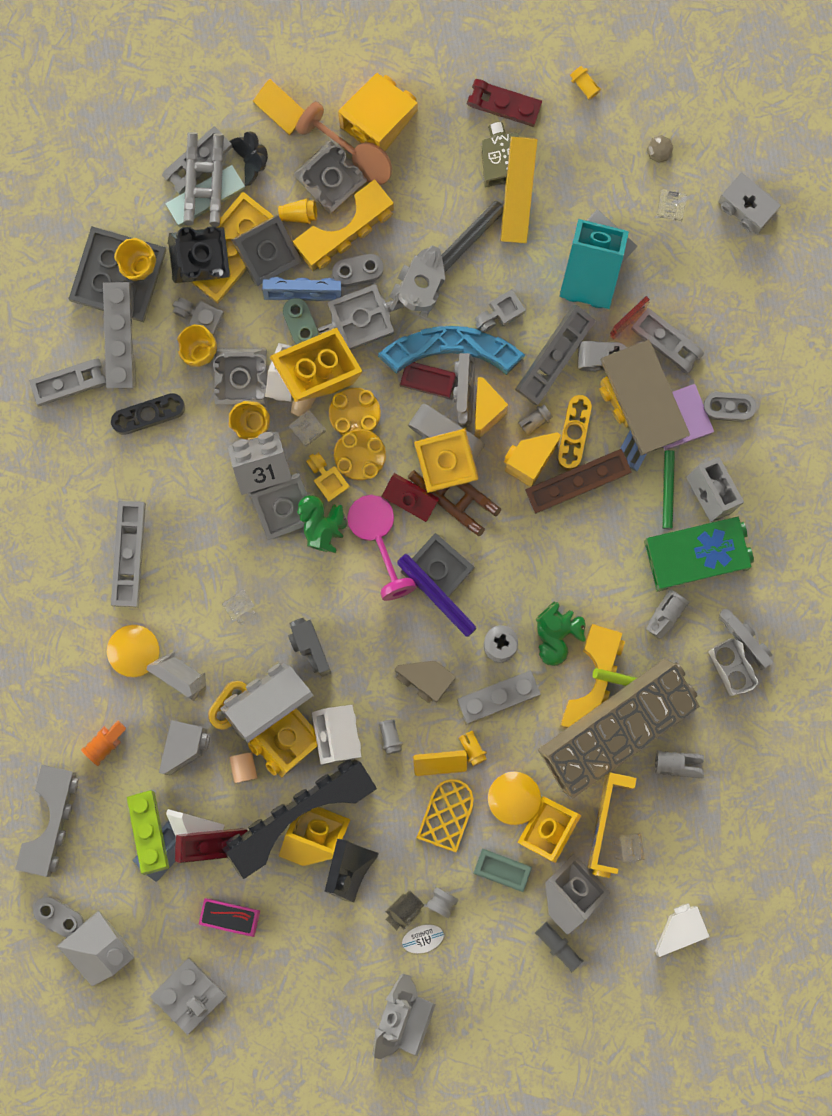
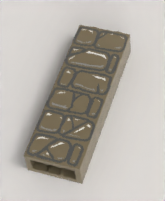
M663 659L538 749L562 792L571 798H575L700 707L696 700V691L685 681V672L677 662L673 663Z

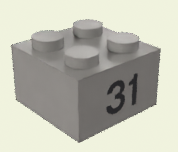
M278 431L274 433L264 432L257 438L238 440L233 445L228 446L232 467L241 495L292 480Z

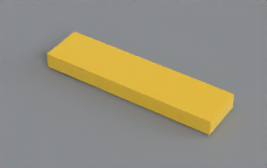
M513 136L510 138L500 241L527 243L538 141L536 138Z

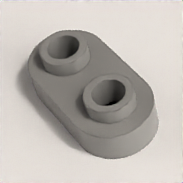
M375 254L339 260L332 269L333 279L341 281L342 287L376 281L383 274V262ZM368 263H373L375 265V268L373 270L366 269V265ZM343 268H348L350 273L344 276L340 271Z
M714 392L709 394L703 403L706 414L714 420L747 421L756 411V402L748 394ZM713 403H718L720 405V410H713L711 405ZM738 405H744L746 412H739Z
M52 897L39 899L33 908L34 917L38 922L66 938L84 923L80 913ZM44 906H49L51 909V913L48 916L42 913ZM67 919H71L74 922L72 929L65 927Z

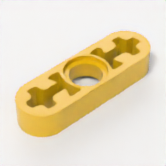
M576 395L568 403L557 457L559 466L564 470L577 468L582 459L592 408L591 401L584 395ZM578 401L583 402V407L587 408V410H582L580 420H585V423L578 420L569 421V417L575 419L576 409L572 405H577ZM571 426H578L582 431V436L577 440H573L568 437L567 429ZM564 442L570 445H580V449L574 447L573 457L577 458V461L573 460L571 464H566V459L562 458V455H567L569 445L564 446Z

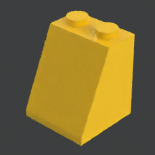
M376 73L338 111L340 128L358 142L374 143L386 151L418 111L417 99L409 91L405 90L403 92L397 88L395 81L389 76H381L379 73Z

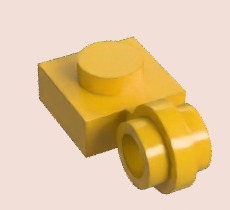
M319 452L315 455L313 453L309 455L310 459L306 463L314 474L318 471L321 473V476L313 481L328 502L350 488L336 466H333L328 471L324 469L327 463Z

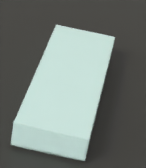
M232 165L222 170L221 203L246 189ZM212 177L196 185V187L211 188ZM185 192L165 203L179 227L184 225ZM195 198L194 219L210 210L211 198Z

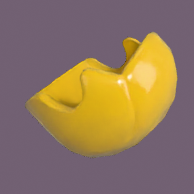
M138 238L126 239L118 246L114 255L120 273L129 280H144L154 271L156 264L155 253L146 242Z
M193 324L188 326L177 337L179 343L178 354L189 366L201 367L212 361L217 352L216 339L204 325Z
M243 401L235 405L230 411L228 424L239 438L250 440L268 431L270 428V415L262 404L254 401Z

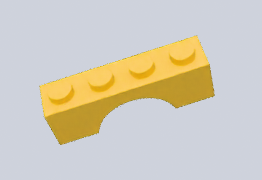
M375 179L354 194L356 213L346 227L337 231H324L312 226L293 240L296 251L312 271L317 268L320 270L325 268L332 261L331 257L338 252L340 254L346 252L352 246L351 242L356 238L360 237L362 239L373 230L372 226L379 221L384 223L393 215L394 203Z
M594 624L590 626L583 652L590 657L595 668L616 673L618 666L613 664L616 655L621 656L625 641L621 640L623 633ZM596 679L595 685L589 694L579 699L568 700L560 727L567 729L605 702L610 694V691L606 690L608 682Z

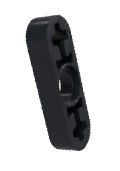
M170 393L116 411L111 417V425L118 434L127 435L179 418L185 411V403L178 394ZM170 400L180 403L176 407V412L166 409L163 410L165 416L160 417V411L156 404L160 403L161 407L165 408L169 406ZM146 407H151L155 410V417L150 421H145L141 418V412ZM136 411V418L140 422V424L136 425L134 420L129 421L124 429L121 425L116 424L120 422L119 417L124 416L126 419L134 418L131 414Z

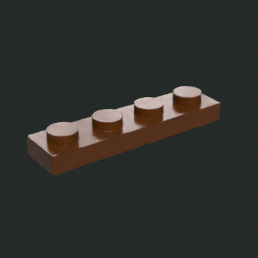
M621 448L527 488L525 491L535 514L629 475L632 471Z

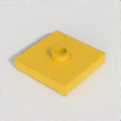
M466 428L414 442L428 493L479 479Z

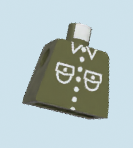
M502 122L489 125L491 138L482 140L485 188L506 183L511 136L519 137L517 132L506 134Z

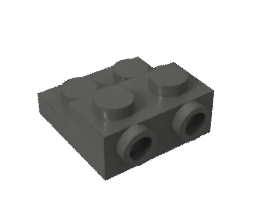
M300 618L290 622L293 634L288 635L293 650L295 652L300 651L302 656L312 653V655L308 656L314 673L319 672L322 677L331 674L311 620L306 621L304 618Z

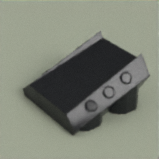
M210 226L201 230L182 227L178 232L169 233L167 244L169 245L172 280L174 283L229 278L230 271L224 227Z

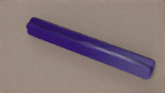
M404 554L397 561L398 566L414 580L416 585L466 637H469L476 630V626L408 554Z

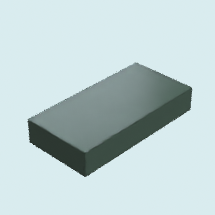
M482 848L473 874L524 892L532 867Z

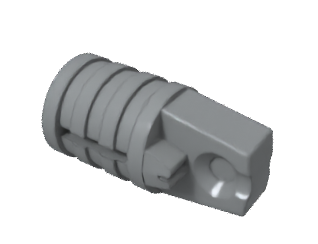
M669 590L664 600L655 610L646 629L652 635L662 639L677 622L676 620L679 619L689 602L676 592Z

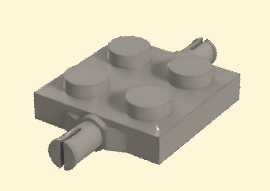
M376 284L327 302L332 315V323L318 328L319 334L338 328L349 349L353 350L394 334V329L390 322V312L404 308V305L399 300L393 310L389 309L393 300L386 303L380 296Z

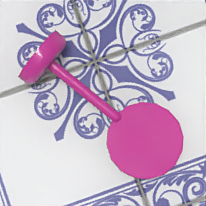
M362 496L354 501L349 508L347 516L348 525L353 534L360 539L376 540L392 581L381 589L380 595L382 600L390 601L401 598L413 592L417 586L411 578H397L382 539L393 526V509L388 501L380 496Z

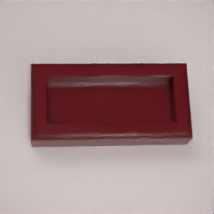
M413 362L404 368L400 387L450 399L456 375L451 371Z

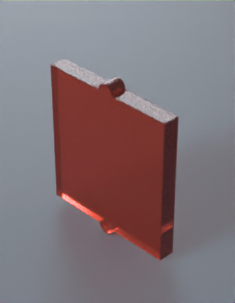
M647 296L613 326L610 332V337L613 340L646 310L647 305L650 303V299Z

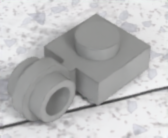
M511 289L491 301L489 306L493 312L489 314L488 311L479 314L475 318L477 322L475 325L478 330L481 329L483 332H487L496 325L495 319L498 318L502 326H505L525 314L526 310Z
M180 297L172 305L174 307L173 313L183 318H187L188 315L192 316L189 323L190 326L193 324L204 325L213 336L224 315L223 311L201 301L196 310L192 309L193 303Z

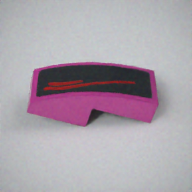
M204 898L199 925L255 937L260 910Z

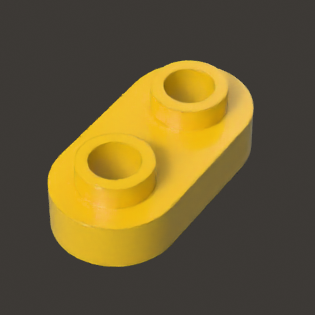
M232 681L225 686L209 709L208 719L211 725L221 730L231 727L226 717L223 720H218L217 713L225 705L224 701L232 696L233 690L239 689L243 693L247 690L245 688L247 684L242 681Z

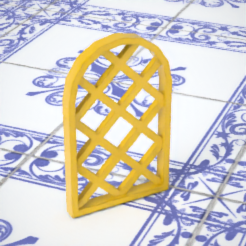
M449 779L436 786L430 796L427 810L416 837L417 839L434 844L436 847L439 846L455 853L457 852L467 821L472 813L474 801L472 791L467 784L460 780ZM451 782L454 790L444 793L442 785ZM454 782L460 783L462 786L457 788ZM439 788L442 795L433 799ZM466 788L470 793V797L462 800L458 791ZM456 793L459 802L450 806L447 796ZM444 798L448 807L438 811L435 802ZM471 800L469 811H467L464 803ZM432 804L436 813L427 816ZM461 804L465 814L456 817L452 808ZM449 810L453 819L444 823L440 814ZM438 816L441 825L432 829L428 820ZM466 817L464 825L461 829L457 820ZM426 821L429 831L421 834ZM455 822L459 831L449 835L446 826ZM443 828L447 837L437 840L434 831ZM431 833L434 841L425 839L423 836ZM460 834L455 847L451 838ZM449 840L452 848L444 846L440 843Z

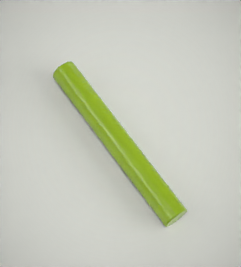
M595 668L593 671L594 679L627 686L637 679Z

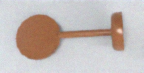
M315 101L307 107L296 124L295 129L298 133L306 135L316 127L352 154L353 165L359 168L362 175L367 179L366 182L370 183L375 179L379 185H382L390 179L392 175L391 161L381 147L369 142L361 143L356 148L352 147L319 122L324 113V108L319 102Z

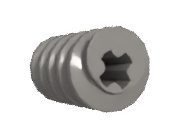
M507 626L493 627L485 636L483 645L485 654L494 662H507L513 657L518 648L517 635ZM500 639L505 640V646L502 647V650L497 649L496 642Z

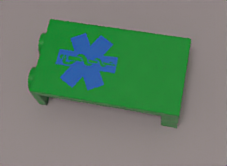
M739 516L646 538L644 543L656 591L667 590L672 586L739 570H749L752 567L751 563L754 562V556L751 547L747 548L744 538L748 536L745 523L740 522Z

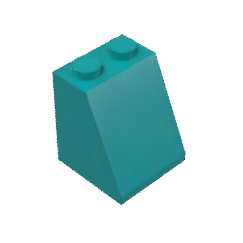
M578 219L559 297L565 298L570 302L590 304L595 308L610 309L629 231Z

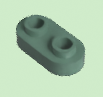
M299 298L288 300L284 304L283 315L295 344L318 336L317 327L305 301ZM298 307L300 308V313L294 315L291 313V309ZM307 330L310 332V336L302 338L301 332Z

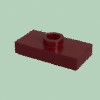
M396 473L391 476L381 496L425 522L429 520L440 499Z

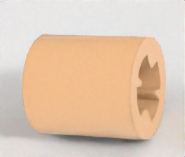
M252 752L229 757L234 783L258 779Z

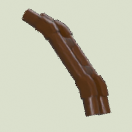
M413 470L408 475V479L427 491L424 478ZM469 482L456 485L465 493L456 505L444 496L450 487L430 492L440 498L437 503L477 536H481L485 528L464 512L470 503L474 500L479 506L495 517L501 512V508L479 492Z

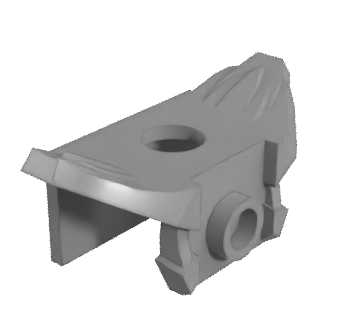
M432 245L428 249L422 250L417 256L415 255L409 267L403 266L397 278L401 280L400 285L395 284L389 296L393 299L389 309L393 310L400 300L406 308L412 311H421L419 315L428 317L429 312L440 295L438 291L445 281L444 265L439 248ZM415 278H424L428 282V287H418L415 283Z
M401 974L385 999L388 1002L379 1028H375L372 1054L377 1059L389 1056L399 1048L418 1056L436 1005L418 997L411 977Z

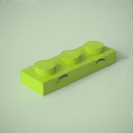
M149 790L128 796L127 802L141 874L147 875L169 869L155 792Z

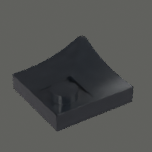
M337 839L324 892L344 901L354 903L360 884L370 866L378 858L379 853L347 840Z

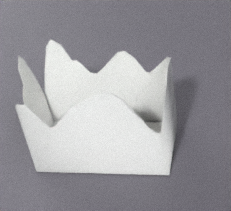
M730 638L708 651L730 697L748 692L756 687L758 680L754 675L753 668L745 658L743 643ZM723 647L730 648L735 655L733 663L728 666L719 664L716 659L717 651ZM739 671L745 675L746 684L742 689L735 690L731 688L728 680L730 673Z

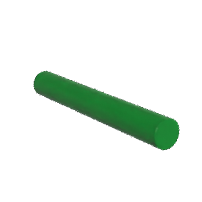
M673 450L664 451L662 529H673L675 451Z

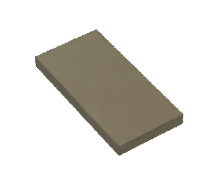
M650 339L600 359L641 456L690 436Z

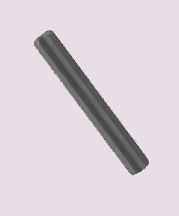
M494 201L441 255L444 272L503 214V206L498 201Z

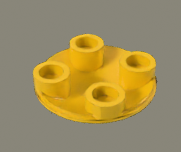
M349 388L336 393L329 407L331 425L341 435L354 429L373 431L380 421L381 409L378 400L371 391L362 388Z
M366 429L350 430L343 434L335 445L334 461L337 469L350 479L367 480L374 478L384 466L386 460L385 446L382 440L372 431Z
M124 626L118 629L108 642V661L112 668L123 676H143L149 672L146 670L147 665L159 659L160 648L158 640L149 629L143 626Z
M508 772L499 776L492 783L488 793V804L493 815L501 822L509 825H520L531 820L538 812L541 804V793L538 785L530 776L521 772Z

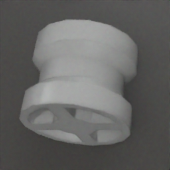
M435 887L433 891L434 897L427 902L426 906L449 919L451 915L450 910L453 905L457 904L459 899Z

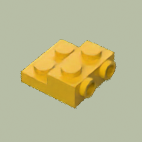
M297 708L248 743L249 749L255 755L261 754L267 761L265 765L268 771L274 776L278 774L281 778L318 747L314 727Z

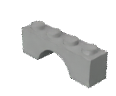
M103 283L106 388H136V363L132 343L133 283Z
M41 765L35 791L46 800L50 810V820L47 829L40 837L31 842L22 843L15 870L45 877H51L52 872L55 873L59 864V857L56 856L58 846L63 845L66 831L62 829L64 821L69 820L72 812V805L69 804L71 793H76L79 779L75 778L76 772Z

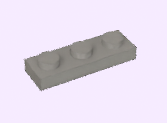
M530 670L458 698L457 701L466 724L541 694Z

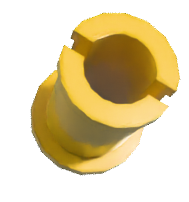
M580 66L570 74L571 82L576 83L587 96V99L590 100L601 91V88L598 87L587 73L589 70Z
M474 731L467 732L465 736L461 735L458 738L469 758L467 760L468 763L471 762L472 766H476L487 760L485 756L487 752L482 750Z

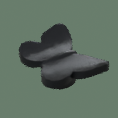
M251 131L244 133V137H237L229 141L232 144V148L245 162V186H250L255 181L258 172L265 169L268 160L267 149L264 145L259 144L258 136Z

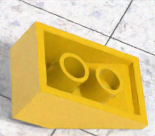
M338 328L329 330L270 356L295 402L342 390L353 385L363 372Z

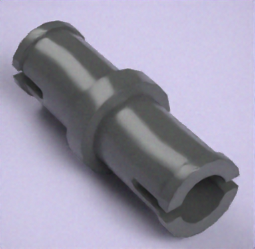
M547 921L535 932L551 949L550 953L553 956L556 955L569 968L571 973L584 961L567 944L569 941L566 938L562 939Z

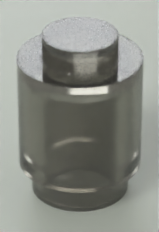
M409 890L406 894L402 893L385 911L388 915L385 920L396 931L400 927L405 930L420 915L424 904Z

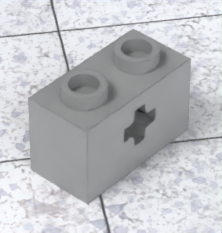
M742 172L725 190L718 201L725 213L730 216H736L741 221L740 224L744 229L749 232H755L757 235L781 207L776 200ZM748 202H750L752 204V207H748L746 209L744 207V204L746 205L748 204Z
M720 457L698 465L686 477L710 522L732 514L744 503Z

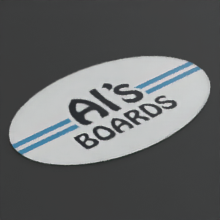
M421 925L413 928L404 936L402 945L408 952L425 953L433 950L442 942L444 933L438 926Z

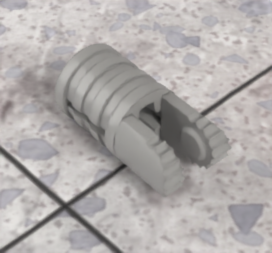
M657 750L655 774L704 778L703 769L684 766L685 764L698 765L703 763L704 755L671 753Z

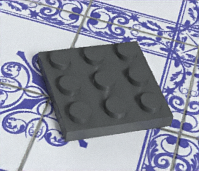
M91 226L69 295V301L104 311L103 283L130 282L133 283L134 299L132 319L144 323L167 251L166 247L146 242L153 249L156 256L154 271L144 280L132 281L120 273L119 266L114 259L118 246L126 239H131V237Z

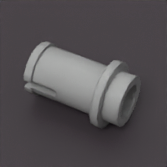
M545 405L537 406L536 411L518 422L527 436L545 422L550 423L549 420L553 418Z
M395 719L380 722L379 726L385 745L382 748L386 750V754L402 751L401 746L403 742L399 741Z

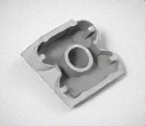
M332 141L324 145L293 174L329 214L367 181L359 168L355 167L346 157L344 150L336 146Z
M217 349L215 360L213 361V369L215 371V404H239L243 401L266 404L267 349Z
M175 652L162 656L147 665L146 670L193 701L203 687L206 686L205 673L200 674L177 659Z

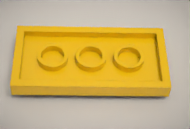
M242 192L220 218V225L217 226V228L224 227L230 271L229 278L193 281L191 283L218 304L247 270L232 239L274 216L246 193Z

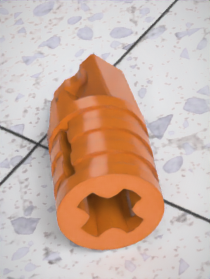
M117 721L109 730L104 726L81 751L96 766H99L100 762L121 743L117 738L126 730V727L120 721Z

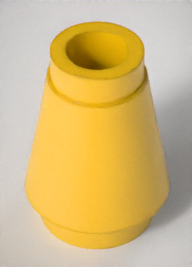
M306 198L279 206V217L281 221L311 224V221H317L316 201Z

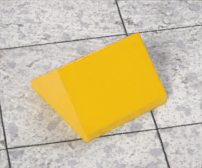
M478 377L476 389L474 436L480 439L507 415L508 404L483 377Z
M542 796L538 812L529 820L517 843L556 863L581 815Z

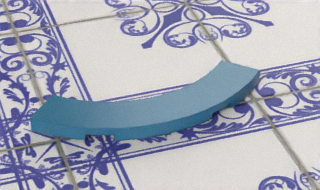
M438 326L422 329L420 332L399 338L378 353V357L397 374L411 363L428 356L470 353L473 357L492 364L507 375L524 359L525 354L504 339L481 332L482 330L461 326Z

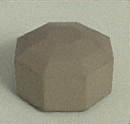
M662 135L652 138L647 148L650 159L658 163L668 160L673 151L671 140Z

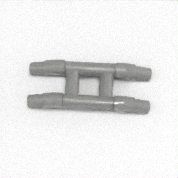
M187 133L183 220L185 225L190 226L194 224L195 198H211L209 224L215 227L220 225L224 134H213V162H197L198 133ZM196 172L212 173L211 188L196 187Z

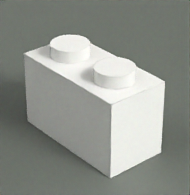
M353 705L325 708L312 712L321 764L361 757V743L358 739Z

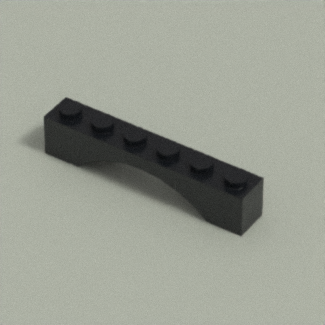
M351 759L344 761L337 767V772L331 776L326 774L320 777L315 782L316 786L308 791L304 789L293 796L294 801L286 806L284 804L277 806L271 811L272 815L264 821L259 819L248 827V832L242 836L237 834L227 840V846L222 848L238 875L245 879L266 865L270 851L278 837L289 824L302 814L326 804H356L375 791L377 787L362 763L355 759L353 761Z

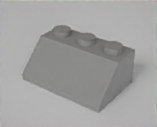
M281 663L274 665L267 671V676L261 680L258 678L251 681L245 687L246 691L240 695L234 694L224 701L225 705L220 708L235 732L245 741H251L314 696L288 664L284 663L281 665Z

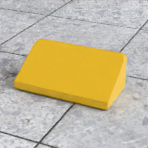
M271 79L264 84L253 99V103L289 136L296 130V124L305 111Z
M465 750L417 754L413 756L415 776L467 771V754Z

